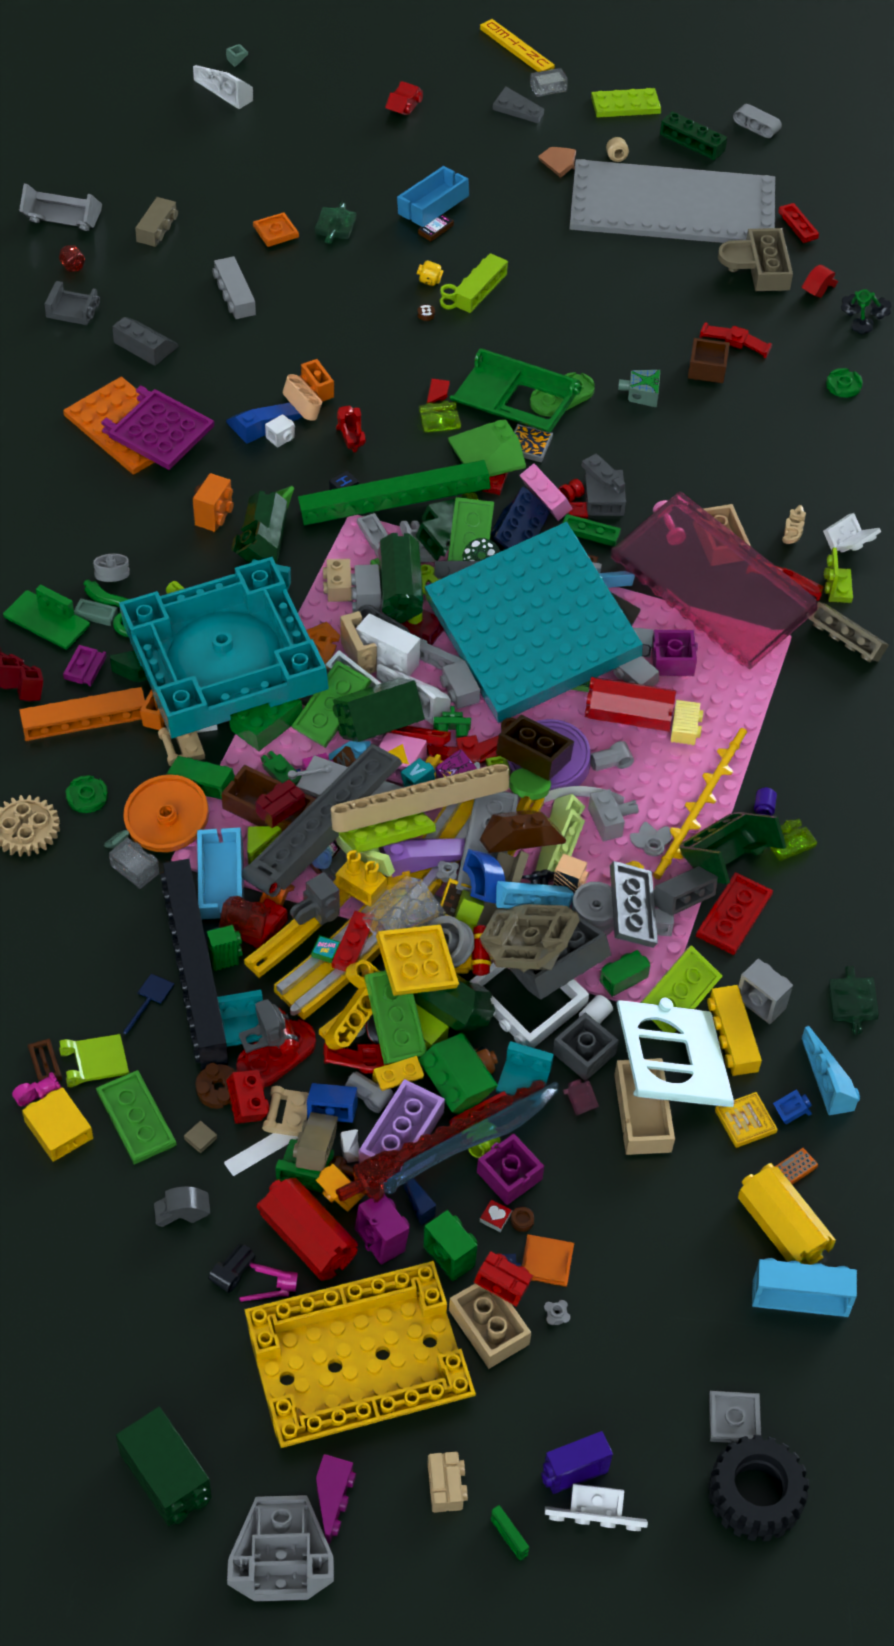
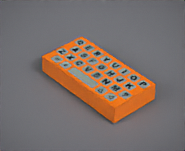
M802 1148L775 1167H778L793 1185L817 1169L818 1163Z

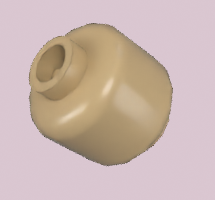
M614 137L606 145V152L612 161L622 162L627 158L629 149L624 139Z

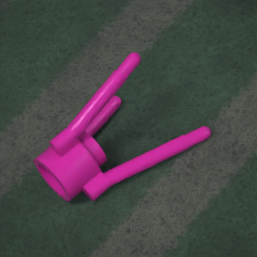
M251 1263L250 1267L255 1268L256 1272L278 1277L277 1288H281V1290L243 1296L239 1300L243 1302L278 1296L289 1297V1291L296 1292L298 1273Z

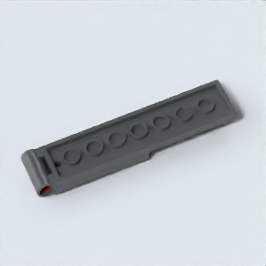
M372 743L251 864L245 866L242 871V878L270 897L278 895L281 889L285 890L339 836V832L332 830L331 807L336 804L370 796L402 765L401 760Z

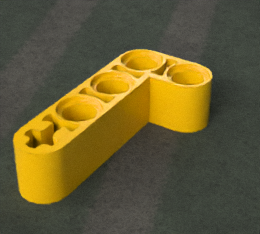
M367 960L352 963L346 969L347 979L358 990L325 1036V1043L332 1050L349 1046L372 1015L364 975L380 971ZM357 967L362 971L361 976L357 972ZM362 999L366 1002V1008L362 1006ZM350 1016H351V1017L353 1018V1020H354L353 1026H352V1025L350 1024V1022H349V1017H350Z

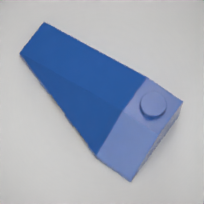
M285 403L241 412L227 419L226 423L248 444L266 435L265 424L283 414L292 421H296L303 416L291 403Z

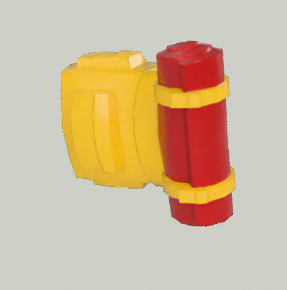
M478 925L473 928L474 950L462 965L454 968L456 974H467L469 970H472V973L477 976H484L490 973L491 958L480 940L486 928L485 925Z

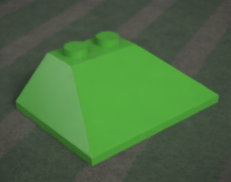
M498 420L448 437V442L462 464L485 460L489 477L526 468L519 438L506 420Z

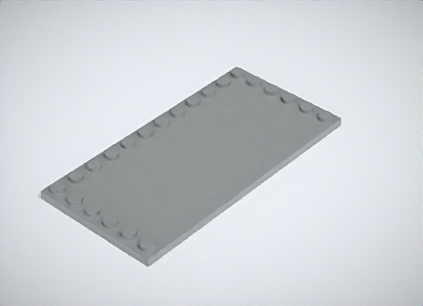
M576 159L570 230L725 243L727 241L746 240L748 229L775 228V176Z

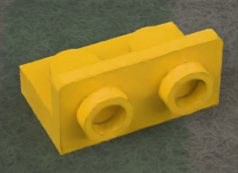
M417 1056L374 1069L372 1081L376 1084L378 1083L380 1090L384 1091L400 1086L404 1079L409 1082L422 1079L424 1073Z

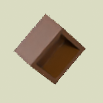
M694 338L688 378L724 383L730 343Z

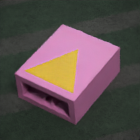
M387 732L379 746L398 757L402 762V765L386 779L389 781L403 783L401 771L420 758L425 761L427 757V740Z

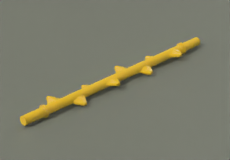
M739 729L733 741L729 743L728 749L718 748L717 753L722 759L713 774L703 773L702 777L707 785L696 802H686L685 807L690 812L681 828L671 827L669 830L674 840L666 854L662 856L661 862L653 874L655 879H661L668 865H671L673 858H683L679 845L683 842L689 830H699L701 828L696 818L705 803L715 804L716 799L712 791L722 775H732L733 771L728 764L736 750L740 748V743L747 733L746 729Z

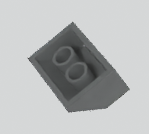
M123 317L112 326L115 344L154 366L179 347L178 343L146 325L127 317Z

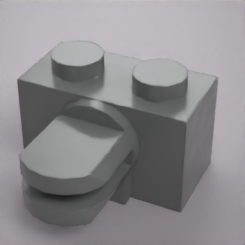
M325 872L306 882V890L303 891V901L292 907L290 911L291 916L299 925L314 917L323 925L326 922L335 920L340 915V890Z

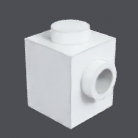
M282 414L266 423V438L277 448L295 438V425L293 421Z

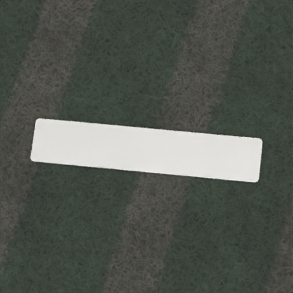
M273 1133L228 1159L224 1164L231 1174L235 1176L289 1144L290 1139L296 1140L298 1137Z

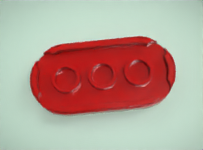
M290 1019L291 1028L299 1040L298 1044L300 1047L297 1052L291 1055H283L277 1046L263 1047L249 1053L243 1050L238 1056L236 1071L259 1070L260 1077L264 1079L265 1087L272 1085L312 1054L316 1046L314 1029L305 1021H292Z

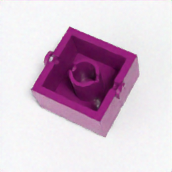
M654 630L652 641L653 667L659 671V676H694L697 664L696 651L698 650L694 630Z
M512 1134L500 1144L498 1142L493 1144L491 1150L478 1159L477 1173L506 1205L543 1179L544 1165L515 1134Z
M381 1192L359 1204L355 1230L365 1242V1249L371 1251L381 1265L404 1253L410 1226L404 1216L401 1217L397 1212L393 1200L387 1198Z

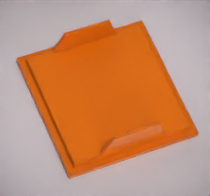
M527 1234L522 1266L530 1274L534 1275L533 1281L567 1287L574 1243Z

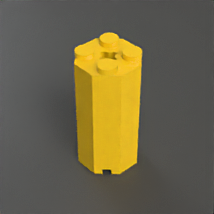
M769 1163L756 1175L750 1174L742 1180L744 1186L738 1193V1199L787 1262L798 1261L801 1264H816L824 1258L822 1252L825 1249L828 1253L833 1249L836 1239L778 1167H774L772 1163Z

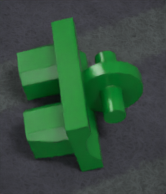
M451 706L450 712H442V717H434L433 729L446 732L448 730H456V738L466 737L471 729V718H463V712H455V706Z

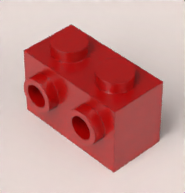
M259 1070L233 1072L226 1081L235 1124L262 1121L269 1112V1102L264 1096L265 1084L264 1079L260 1077Z

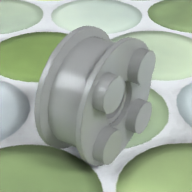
M440 916L434 919L428 926L441 924L454 968L462 965L474 950V935L466 923L452 916Z

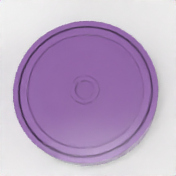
M555 719L536 721L574 741L571 761L550 779L551 788L549 791L581 785L586 779L591 765L590 745L585 735L577 727L565 721ZM508 760L510 774L517 769H522L521 766Z

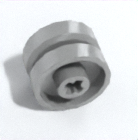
M588 882L581 885L575 891L571 910L577 912L579 917L605 933L606 936L614 930L611 886L602 882Z

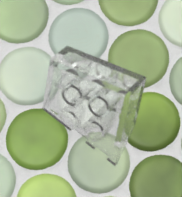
M404 876L362 919L376 937L378 931L428 926L434 919L445 916L446 912L421 879Z

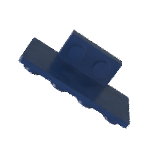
M523 486L520 488L515 499L501 512L491 531V535L498 543L508 549L538 535L550 511L540 499Z

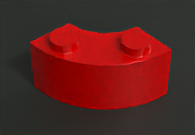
M401 81L396 91L390 93L385 108L408 115L413 111L418 102L422 101L423 91L418 86Z

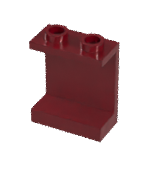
M424 609L422 612L423 620L420 623L411 624L408 620L400 623L408 628L410 634L426 640L429 645H433L444 631L436 615Z

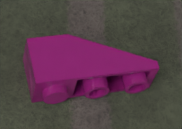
M324 1454L316 1477V1488L323 1532L327 1543L330 1544L332 1537L337 1536L339 1533L341 1521L338 1518L340 1511L345 1512L349 1500V1497L346 1496L348 1487L353 1488L356 1473L353 1472V1462Z

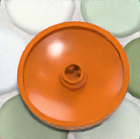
M161 775L143 782L130 794L124 807V823L130 837L139 846L154 852H172L190 845L197 839V830H204L207 825L209 806L203 790L192 780L179 775Z

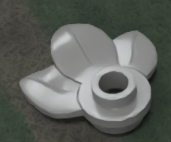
M644 822L640 827L639 833L630 834V840L634 846L643 849L647 855L659 856L664 852L665 845L671 841L670 828L665 826L657 831L650 824Z

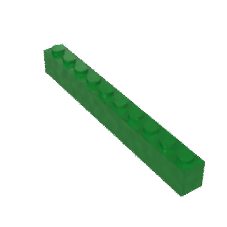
M485 460L298 496L303 524L309 525L490 489V479Z

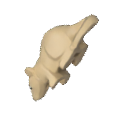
M799 505L795 510L791 509L790 516L786 519L784 537L782 539L785 544L798 542L803 534L806 512H804L802 505Z

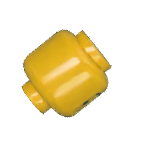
M426 260L423 265H419L416 274L419 275L421 283L435 286L436 283H440L443 270H441V265Z

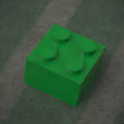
M446 1210L425 1225L423 1247L452 1282L475 1267L477 1240L473 1234L467 1233L464 1230L462 1222L456 1215L452 1216Z

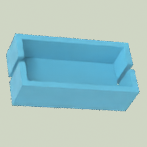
M240 827L221 829L223 842L219 841L217 829L197 830L198 905L201 919L221 918V914H224L225 918L245 917L244 879L242 878V871L244 869L243 837Z
M766 1258L764 1260L759 1259L753 1278L752 1307L849 1317L857 1297V1270L849 1269L846 1266L827 1267L820 1263L809 1265L801 1264L798 1261L781 1262L773 1258Z

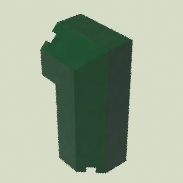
M259 491L249 497L244 525L240 529L243 533L240 536L238 534L235 536L231 550L248 563H251L253 559L262 560L273 557L277 564L287 517V501L276 492L265 494V491Z
M457 975L459 982L457 988L414 993L415 1002L418 1006L456 1031H474L478 1028L486 1027L495 1012L494 1004L491 1003L490 999L492 998L491 992L477 983H470Z

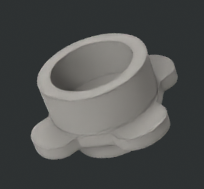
M440 861L438 863L439 871L436 873L438 879H441L443 882H447L449 878L457 879L456 872L459 869V865L456 862Z
M560 1300L557 1303L546 1302L544 1305V1310L547 1311L546 1321L550 1325H560L569 1322L570 1315L567 1313L568 1303L565 1300Z

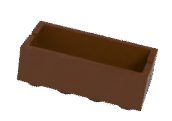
M244 765L234 777V781H231L222 792V807L224 810L257 826H268L257 815L255 802L262 794L267 795L278 783L282 782ZM305 794V806L276 825L281 828V833L316 798Z

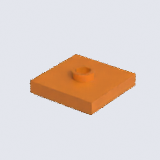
M285 212L253 222V227L267 247L299 238V232Z

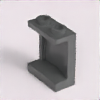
M56 281L44 304L46 318L88 325L90 318L92 319L94 316L95 308L100 303L97 289L93 288L90 295L64 290L63 282Z

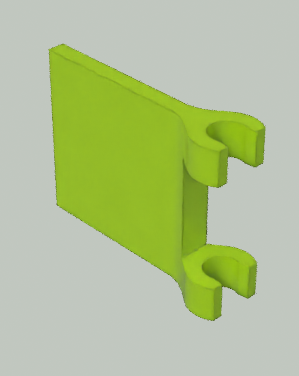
M120 1034L80 1041L68 1039L59 1041L61 1057L74 1053L78 1071L69 1070L66 1072L67 1087H74L86 1081L129 1074Z

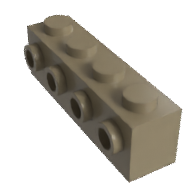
M818 602L808 619L814 622L813 626L821 631L825 629L830 633L829 636L836 641L842 640L846 643L845 647L855 652L857 650L862 653L861 657L868 662L872 660L879 662L889 644L825 603Z

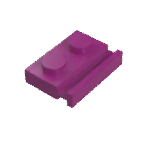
M78 645L63 673L64 679L80 684L87 683L88 686H92L107 658L106 652L103 651L101 653L97 649Z

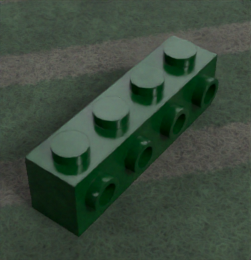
M672 111L661 121L660 135L714 161L726 150V136Z

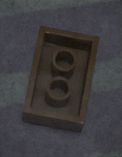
M521 714L499 734L496 754L549 781L571 761L574 741Z

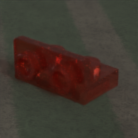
M230 896L223 903L219 928L233 925L234 930L239 931L240 934L261 939L264 934L266 918L271 908L261 902H249L240 896Z

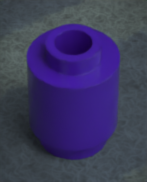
M765 787L756 792L755 814L772 816L775 813L777 793L774 790Z

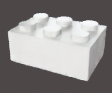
M370 613L356 628L363 645L376 644L377 665L382 664L408 676L419 666V637Z

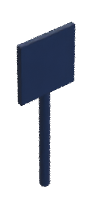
M150 974L138 991V994L147 999L123 1031L124 1035L130 1031L151 1000L160 1004L163 1002L173 988L174 983Z

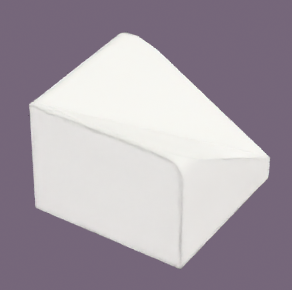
M358 1130L341 1132L340 1146L343 1158L347 1160V1163L359 1161Z

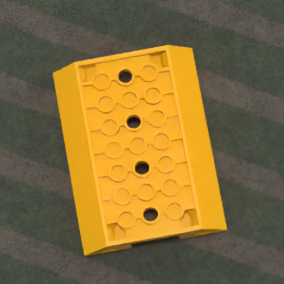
M434 1261L245 1309L255 1360L280 1448L476 1396L462 1349L457 1347L448 1319L447 1302ZM426 1338H433L437 1344L429 1348L423 1344V1341ZM380 1350H385L390 1356L386 1360H380L376 1357V1353ZM332 1363H339L342 1369L334 1373L328 1367ZM285 1375H289L294 1378V1382L290 1385H283L280 1379Z

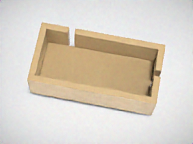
M662 1058L644 1059L649 1061L663 1062ZM617 1060L614 1076L626 1155L672 1152L675 1135L669 1100L634 1096L633 1093L636 1088L630 1061ZM648 1069L653 1075L666 1081L663 1070Z

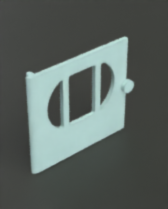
M662 998L659 1005L617 1001L636 1088L633 1093L634 1096L725 1107L734 1106L723 1056L710 1011L673 1007L672 1001L668 998ZM646 1020H659L670 1024L681 1034L638 1029L637 1026ZM639 1037L685 1043L690 1065L644 1060ZM648 1069L690 1073L692 1077L684 1083H669L659 1079Z

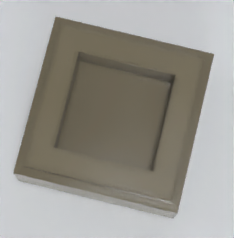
M199 1121L184 1135V1140L200 1154L217 1139V1134L202 1121Z

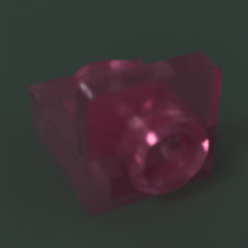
M581 1079L568 1083V1089L563 1090L564 1095L568 1094L576 1115L599 1107L589 1081L584 1083L581 1082Z

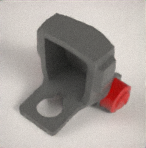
M268 999L256 1003L255 1008L259 1024L254 1028L239 1033V1038L245 1052L249 1053L270 1046H277L283 1055H291L297 1052L300 1047L298 1044L299 1040L291 1028L288 1014H285V1011L272 1004ZM250 1035H262V1038H259L256 1044L252 1045L246 1041Z

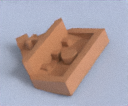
M550 147L538 156L539 160L559 177L564 176L570 169H575V149Z

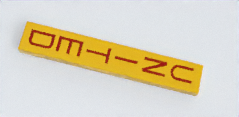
M490 19L480 24V30L542 76L555 69V65L495 20Z

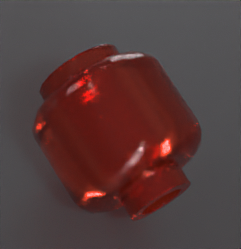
M67 245L61 249L59 260L66 270L75 272L82 269L85 263V256L75 245Z

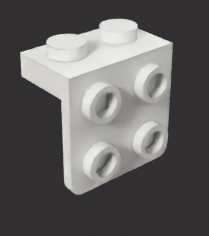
M851 513L823 532L831 551L834 547L837 548V551L845 552L849 549L853 551L861 549L865 542L876 539V535L881 530L880 528L861 530L855 514Z

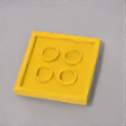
M441 924L378 931L376 938L393 996L458 987V978Z

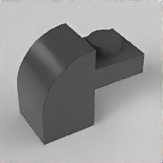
M184 1186L165 1191V1198L154 1203L156 1225L161 1227L179 1218L194 1223L211 1214L208 1192L195 1187Z

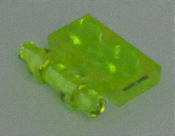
M442 401L439 404H432L431 402L426 403V405H420L419 412H427V414H421L424 433L460 429L461 423L458 411H450L456 409V402Z
M790 819L781 825L782 833L788 832V834L783 835L786 848L770 847L779 861L816 847L817 841L808 828H798L802 826L800 819Z

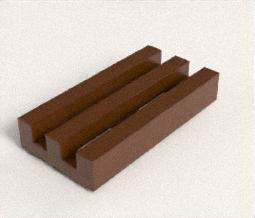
M50 1038L29 1044L28 1049L38 1082L47 1078L49 1073H51L42 1047L46 1045L55 1070L53 1074L58 1081L62 1080ZM35 1048L39 1050L46 1076L41 1074L34 1051Z

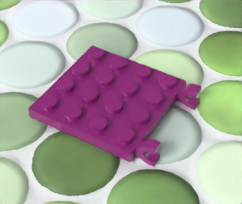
M141 385L136 389V392L140 394L137 397L140 403L120 422L115 424L107 417L101 421L102 425L105 426L102 432L109 435V438L168 470L214 427V420L156 389L150 392Z

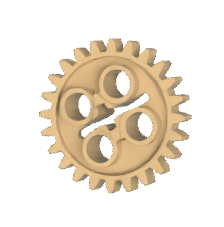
M21 795L18 801L11 798L12 803L3 802L4 808L0 807V847L2 846L3 852L9 849L10 855L18 851L20 857L23 852L30 856L33 850L37 854H39V848L47 850L46 843L53 845L52 838H58L57 832L60 831V820L57 810H54L52 804L48 805L46 799L40 802L39 797L32 800L31 795L27 797V800H24Z

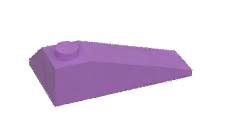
M411 838L378 848L380 853L389 855L395 870L392 874L393 878L402 875V872L405 871L413 873L436 867L440 861L451 863L461 860L465 840L464 838Z

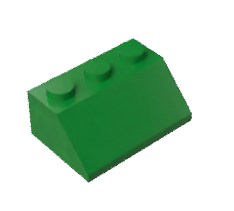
M463 1033L434 1044L418 1059L453 1113L461 1114L478 1105L498 1087Z

